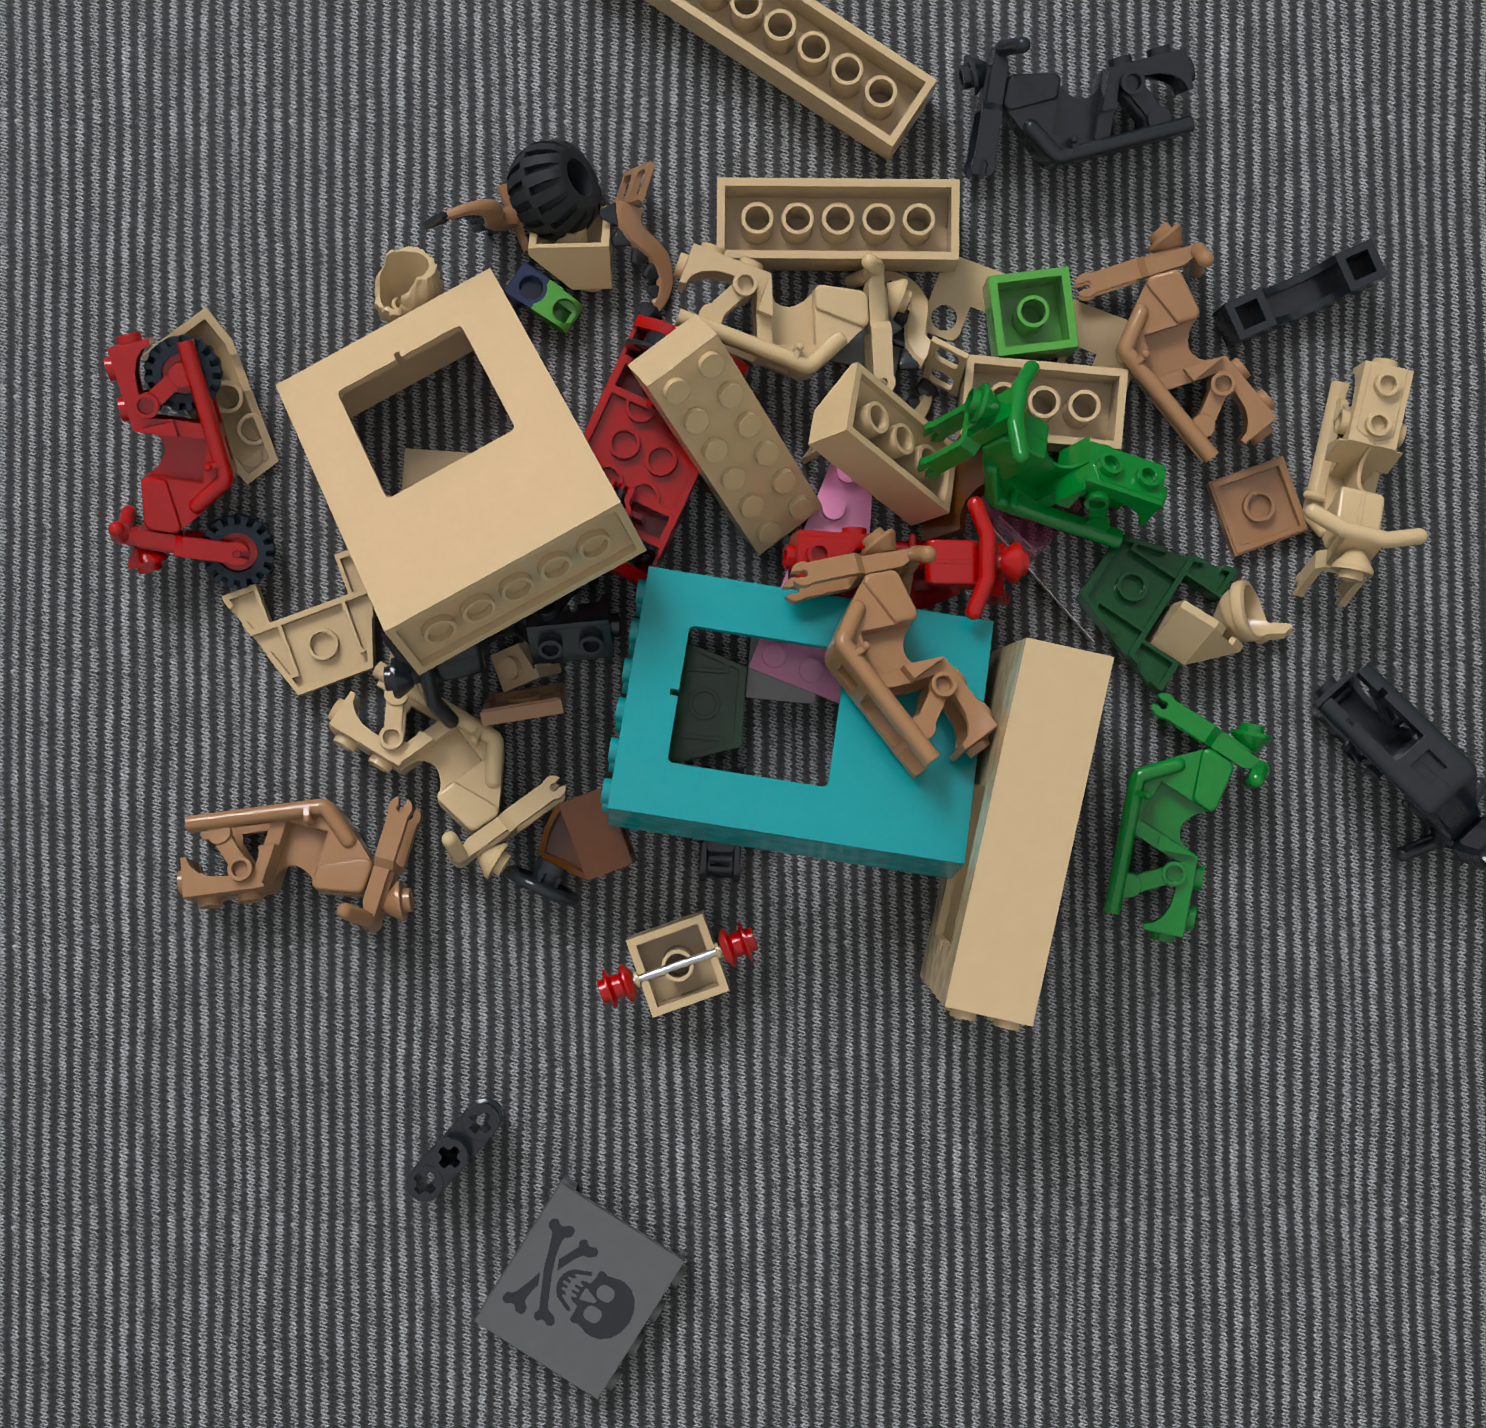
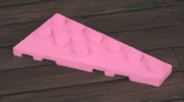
M830 463L817 496L823 508L808 518L804 530L842 532L844 527H863L867 529L866 534H870L872 495ZM788 570L782 582V588L784 583L788 580ZM764 639L759 640L749 668L839 704L841 685L825 664L824 655L827 649Z

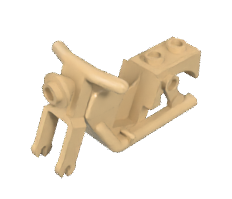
M702 242L701 246L694 243L689 255L681 252L673 276L680 278L677 291L682 292L688 284L697 280L711 279L730 285L712 303L705 304L699 311L698 316L718 334L727 351L735 357L795 380L803 381L812 377L864 328V367L893 391L895 388L892 327L888 316L894 318L897 311L905 312L912 295V290L907 288L908 280L904 278L885 283V265L876 255L872 253L865 254L861 261L864 269L846 276L845 285L850 289L819 285L803 302L795 306L785 307L774 301L772 295V275L762 270L763 265L746 257H740V260L733 259L724 255V249L708 242ZM864 286L863 291L854 290L856 288ZM752 296L751 321L753 336L721 324L723 319L733 310L746 305ZM681 308L674 324L675 328L679 327L695 315V313Z
M1374 358L1372 361L1366 360L1353 368L1352 374L1355 376V387L1351 408L1349 407L1348 400H1346L1349 383L1331 382L1307 491L1303 493L1305 497L1303 504L1304 519L1317 536L1322 538L1324 546L1328 549L1316 551L1302 571L1297 574L1294 585L1297 586L1293 591L1294 596L1303 597L1322 571L1338 574V579L1343 580L1338 587L1336 595L1340 597L1335 604L1346 607L1351 598L1366 582L1367 577L1373 576L1374 571L1370 561L1382 547L1413 546L1427 541L1428 534L1422 528L1395 531L1380 530L1384 497L1376 494L1380 473L1388 474L1403 454L1397 452L1396 449L1402 445L1407 431V425L1402 422L1414 371L1397 367L1398 362L1395 360ZM1338 434L1343 435L1342 438L1337 439Z
M380 661L372 675L379 680L376 686L384 691L386 700L384 728L377 735L362 724L358 717L360 702L356 693L350 691L345 700L340 698L334 704L328 715V719L331 720L329 727L332 733L336 735L333 741L349 752L354 753L358 748L370 755L368 762L389 774L391 769L400 774H406L423 761L432 764L440 776V791L437 794L440 807L471 835L467 838L464 845L457 834L452 831L445 832L442 835V843L447 850L448 860L457 868H463L477 858L480 869L486 879H489L493 873L500 876L512 855L506 852L509 844L503 842L508 838L516 836L553 808H556L559 803L564 802L566 785L559 787L560 785L556 784L560 777L549 776L542 784L500 814L505 758L502 735L489 725L482 726L481 720L442 698L459 717V724L456 728L449 729L445 727L428 709L416 685L401 699H396L393 691L387 692L385 689L383 671L384 667L388 665ZM411 708L436 722L425 731H419L408 742L405 741L406 719Z

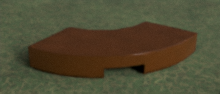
M982 446L975 456L956 465L949 514L922 522L924 542L932 539L946 540L965 534V518L969 511L967 506L968 500L971 497L979 496L981 492L985 491Z

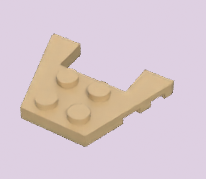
M348 550L334 555L348 592L347 595L272 622L259 585L253 584L222 596L226 606L234 612L242 622V626L250 636L254 637L266 652V656L299 696L368 672L376 667L375 610Z

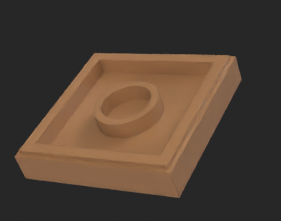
M1283 456L1205 484L1232 558L1310 530L1304 519V512Z
M561 682L512 690L505 693L489 694L480 711L482 726L563 714L568 698L566 683L563 684Z

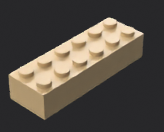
M717 177V246L725 250L724 255L733 259L740 260V257H746L763 265L762 270L859 271L864 269L861 263L863 256L872 253L883 261L885 265L884 271L954 272L959 261L960 179Z
M697 314L693 315L628 364V367L738 532L759 555L823 508L718 334Z

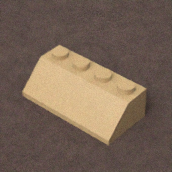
M859 362L851 364L814 410L808 445L911 526L949 514L956 466L946 470L936 478H926L925 472L927 469L918 473L917 466L921 458L928 457L953 442L947 437L942 442H930L931 435L923 437V427L928 421Z

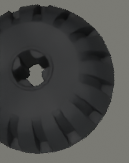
M546 139L537 141L524 148L515 157L509 168L507 192L511 197L509 200L512 208L516 210V215L521 223L525 224V228L532 233L538 234L539 238L557 241L565 237L566 233L573 234L585 228L588 229L598 216L602 203L601 187L598 185L599 180L588 158L584 157V153L578 147L564 140Z

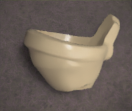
M1244 579L1237 580L1231 584L1230 589L1222 595L1213 615V618L1220 621L1226 627L1222 636L1228 641L1232 636L1241 643L1256 642L1257 644H1263L1269 640L1284 639L1292 634V625L1289 623L1267 622L1256 591Z

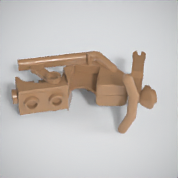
M1166 222L1148 237L1152 245L1147 248V251L1154 254L1134 258L1078 276L1074 289L1082 288L1083 286L1089 287V289H1083L1077 293L1079 296L1076 298L1084 302L1147 280L1115 350L1116 358L1124 369H1128L1130 377L1201 463H1207L1219 453L1207 437L1213 434L1215 421L1226 396L1229 394L1240 408L1243 419L1242 433L1236 440L1239 445H1244L1250 440L1255 446L1273 431L1269 424L1277 419L1272 412L1276 405L1262 388L1256 392L1246 379L1251 374L1238 358L1235 357L1230 361L1225 355L1203 360L1193 355L1189 349V332L1194 321L1198 318L1200 310L1182 273L1178 269L1188 264L1191 277L1199 278L1204 274L1205 267L1212 265L1214 256L1202 242L1181 248L1182 229L1180 223L1171 227ZM1210 377L1206 381V393L1196 416L1190 418L1168 390Z
M879 527L863 539L861 543L865 548L860 554L850 553L811 562L800 561L792 567L790 574L803 572L806 574V577H792L784 583L782 590H791L792 588L798 590V593L793 592L785 596L784 599L789 603L798 604L803 600L846 592L858 587L824 655L825 664L913 779L928 768L927 765L940 756L929 739L935 734V723L941 710H943L950 721L956 738L955 750L949 757L952 762L965 753L972 759L991 744L987 736L998 725L994 721L989 707L983 701L978 700L968 688L963 674L956 667L951 666L944 656L912 663L904 653V637L917 617L916 608L909 596L914 572L920 563H930L935 560L936 551L933 547L915 545L908 549L896 551L895 530L891 528L884 531ZM922 690L916 697L915 703L917 708L911 718L894 695L901 697L902 695Z
M401 797L393 798L388 805L389 812L374 857L347 814L327 799H312L186 816L185 828L190 834L201 832L203 841H210L216 845L228 864L227 872L229 876H207L201 864L187 857L180 858L181 870L177 873L178 890L185 900L198 904L199 909L220 908L223 906V901L238 899L240 904L258 903L263 901L264 895L277 894L281 890L288 867H300L311 876L313 887L321 893L363 898V909L349 903H342L337 908V914L344 920L362 926L366 932H377L382 928L385 913L399 921H407L408 913L414 911L412 889L405 888L403 882L397 880L406 868L423 815L418 807L414 811L413 803L409 799H407L405 805L398 812ZM267 833L264 845L258 846L259 854L257 861H255L245 845V836Z

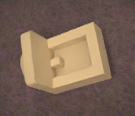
M519 643L490 655L504 693L523 687L541 678L561 673L559 663L537 664L535 669H533L521 650Z

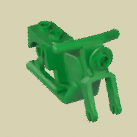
M1033 360L1027 361L1013 381L1011 388L995 395L989 384L981 383L978 389L972 388L969 391L964 404L924 425L923 437L931 435L930 442H942L946 437L961 429L962 435L956 442L928 457L921 458L918 461V473L927 469L925 477L936 478L946 470L975 456L982 446L985 498L990 507L1118 549L1122 543L1123 530L1110 526V518L1107 516L1108 507L1118 510L1123 504L1130 507L1139 517L1138 525L1144 526L1163 507L1167 499L1168 489L1164 487V465L1113 449L1105 444L1090 442V436L1059 451L1058 463L1049 457L1047 453L1048 424L1025 412L1028 389L1040 371L1039 364ZM1078 497L1085 498L1084 506L1089 509V515L1083 518L1050 506L1056 504L1070 508Z
M1160 693L1157 695V699L1168 707L1162 709L1159 705L1152 703L1153 714L1208 748L1141 766L1130 774L1103 912L1120 915L1124 896L1132 898L1140 892L1167 884L1175 886L1171 903L1165 912L1155 920L1144 921L1142 928L1143 930L1150 931V939L1174 943L1175 936L1183 938L1185 929L1193 930L1197 906L1190 905L1193 889L1201 891L1205 866L1197 865L1198 856L1183 845L1180 839L1181 827L1187 819L1196 814L1216 810L1233 773V764L1241 769L1249 770L1243 780L1246 788L1254 789L1261 787L1270 773V767L1267 763L1254 756V753H1258L1268 744L1272 736L1264 734L1265 726L1240 722L1239 729H1230V733L1233 736L1231 737L1211 722L1177 702L1170 694ZM1135 835L1174 859L1166 862L1162 867L1138 874L1128 872Z

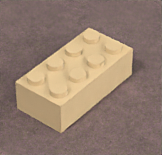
M969 355L959 391L958 407L965 403L969 391L972 388L978 389L981 383L989 384L995 395L1011 388L1013 381L1024 364L1030 360ZM1036 361L1040 366V371L1028 389L1025 412L1048 424L1047 451L1059 452L1090 436V442L1105 444L1120 451L1122 448L1128 369ZM962 429L955 432V442L961 438Z

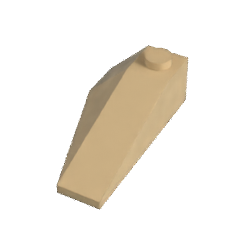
M205 307L159 342L168 337L181 334L189 335L190 337L197 336L207 345L210 344L217 357L219 356L223 378L220 389L215 397L237 466V473L248 485L276 464L279 459L235 344L212 313ZM156 343L154 346L148 349L141 356L144 361L148 359V354L158 343ZM197 409L187 412L191 418L199 419Z

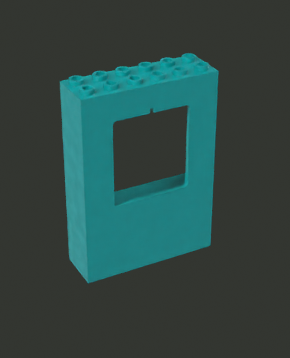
M649 566L647 580L639 579L637 585L635 616L640 617V619L632 618L628 640L630 643L629 655H633V658L625 657L623 666L622 693L627 694L626 698L618 697L616 706L615 732L620 733L619 738L611 737L608 772H613L612 779L604 778L601 793V812L608 813V825L952 879L965 864L978 754L970 759L965 753L954 762L950 760L949 757L955 750L956 738L953 727L943 710H941L935 723V734L929 739L940 756L928 764V768L914 779L842 686L829 778L826 786L670 762L668 759L678 696L670 695V691L679 692L688 634L691 629L827 649L851 598L826 595L803 600L798 604H792L784 598L793 592L798 593V590L795 589L782 590V587ZM916 609L917 617L904 637L903 648L907 659L914 663L944 656L951 666L956 667L963 674L968 688L975 697L984 702L994 621L983 619L970 620L964 616ZM922 690L908 693L901 697L894 695L911 718L917 708L915 703L916 697Z

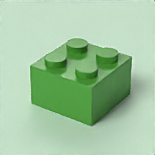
M1069 266L987 277L982 289L991 357L1043 360L1071 356L1079 347Z

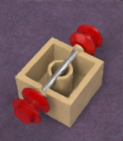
M701 910L630 935L626 939V943L636 971L632 975L631 970L623 964H619L618 974L612 976L605 970H602L603 979L597 981L601 998L604 1004L611 1002L614 1009H617L618 999L627 997L634 1003L638 993L637 987H642L650 1012L654 1018L730 991V984L721 961L723 958L722 954L725 961L734 967L737 965V957L746 955L753 961L751 952L759 949L751 927L743 929L741 922H738L737 932L731 934L724 928H721L718 936L719 946L714 941L705 912Z

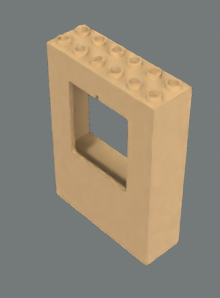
M491 268L276 385L385 634L418 675L423 674L647 551ZM475 351L514 424L513 430L394 496L387 497L351 418Z
M1027 637L991 652L984 703L991 710L994 721L998 726L987 736L991 744L977 756L965 864L952 879L941 878L920 977L927 984L928 988L931 989L932 993L935 994L936 998L939 999L940 1004L944 1005V1009L950 1011V1016L975 1021L977 1014L987 1016V1019L992 1020L994 1026L1019 1031L1020 1024L1033 1027L1114 661L1112 656Z

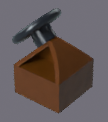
M602 788L559 803L545 826L540 843V855H538L533 866L535 867L534 872L512 865L505 869V875L519 886L542 897L567 906H576L580 901L578 894L561 884L567 871L585 881H589L633 864L637 860V856L626 828L608 825V813L601 812Z

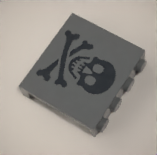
M564 1175L480 1308L474 1322L598 1400L605 1388L612 1390L623 1372L619 1365L625 1355L628 1354L633 1357L640 1347L645 1336L640 1332L647 1320L654 1323L666 1303L662 1297L669 1285L676 1288L682 1280L687 1269L683 1265L686 1251L681 1248L677 1254L670 1251L577 1192L578 1183Z

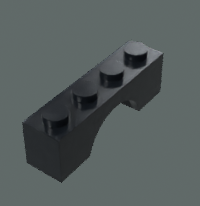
M1369 239L1339 252L1320 264L1283 282L1266 288L1260 287L1224 303L1212 316L1229 351L1371 288L1388 274L1372 239Z

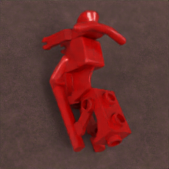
M974 496L967 503L979 536V542L974 540L944 539L917 542L915 533H911L907 541L896 540V551L908 549L915 545L931 546L936 551V558L933 562L920 563L914 572L909 596L916 609L928 608L953 598L959 594L960 590H973L965 610V615L970 620L979 619L986 604H1010V596L1007 595L1004 588V578L1010 583L1017 584L1021 576H1025L1028 572L1029 555L1027 551H1023L1020 543L1013 542L1007 547L1005 543H997L996 533L982 498ZM844 527L842 532L798 529L790 536L789 545H785L783 549L782 564L783 569L788 570V579L792 577H806V574L803 572L790 574L792 567L800 561L811 562L850 553L860 554L865 548L861 542L869 535L866 534L867 529L863 527ZM858 587L831 595L852 599Z

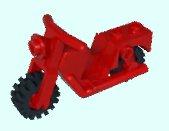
M140 331L115 337L117 345L107 348L109 356L104 357V365L110 381H117L122 397L116 399L123 422L130 421L133 431L159 436L164 443L165 453L159 466L152 472H148L141 481L145 525L134 526L137 511L133 506L126 505L121 509L118 521L112 522L108 527L112 541L118 545H133L127 565L129 569L137 568L139 574L150 573L163 568L161 561L168 558L167 553H174V555L204 561L206 572L208 574L211 573L214 576L213 580L220 583L223 581L227 583L226 587L234 588V585H240L241 588H246L251 583L257 584L264 575L266 576L269 573L276 552L274 536L272 532L268 531V526L263 521L259 522L256 516L252 514L246 516L243 515V512H235L233 515L227 513L218 520L215 519L206 531L183 529L232 486L237 474V466L215 397L220 389L223 378L219 356L217 357L210 344L207 345L197 336L190 337L189 335L181 334L168 337L159 342L148 354V359L144 365L145 383H148L149 388L144 390L140 375L141 356L146 347L155 342L154 337L142 339ZM165 405L172 407L171 410L175 411L186 410L188 412L197 409L199 419L157 413Z

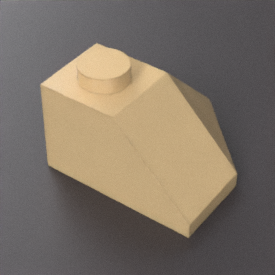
M598 215L588 229L585 228L573 234L566 233L565 237L557 241L539 238L538 234L530 232L528 243L529 256L569 288L588 292L612 289V224L602 220Z
M1186 600L1166 606L1146 638L1147 642L1179 662L1178 666L1238 653L1244 646L1237 638L1231 636L1229 641L1222 635L1226 627L1220 621Z

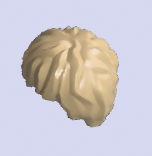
M411 246L399 250H390L386 254L384 265L375 279L376 300L374 308L383 320L390 323L444 293V282L440 279V272L437 269V264L434 263V258L430 257V254L425 253L423 249Z

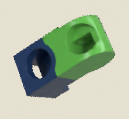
M526 262L522 263L504 290L510 302L526 309L563 334L568 333L584 309V306L565 292L561 286Z

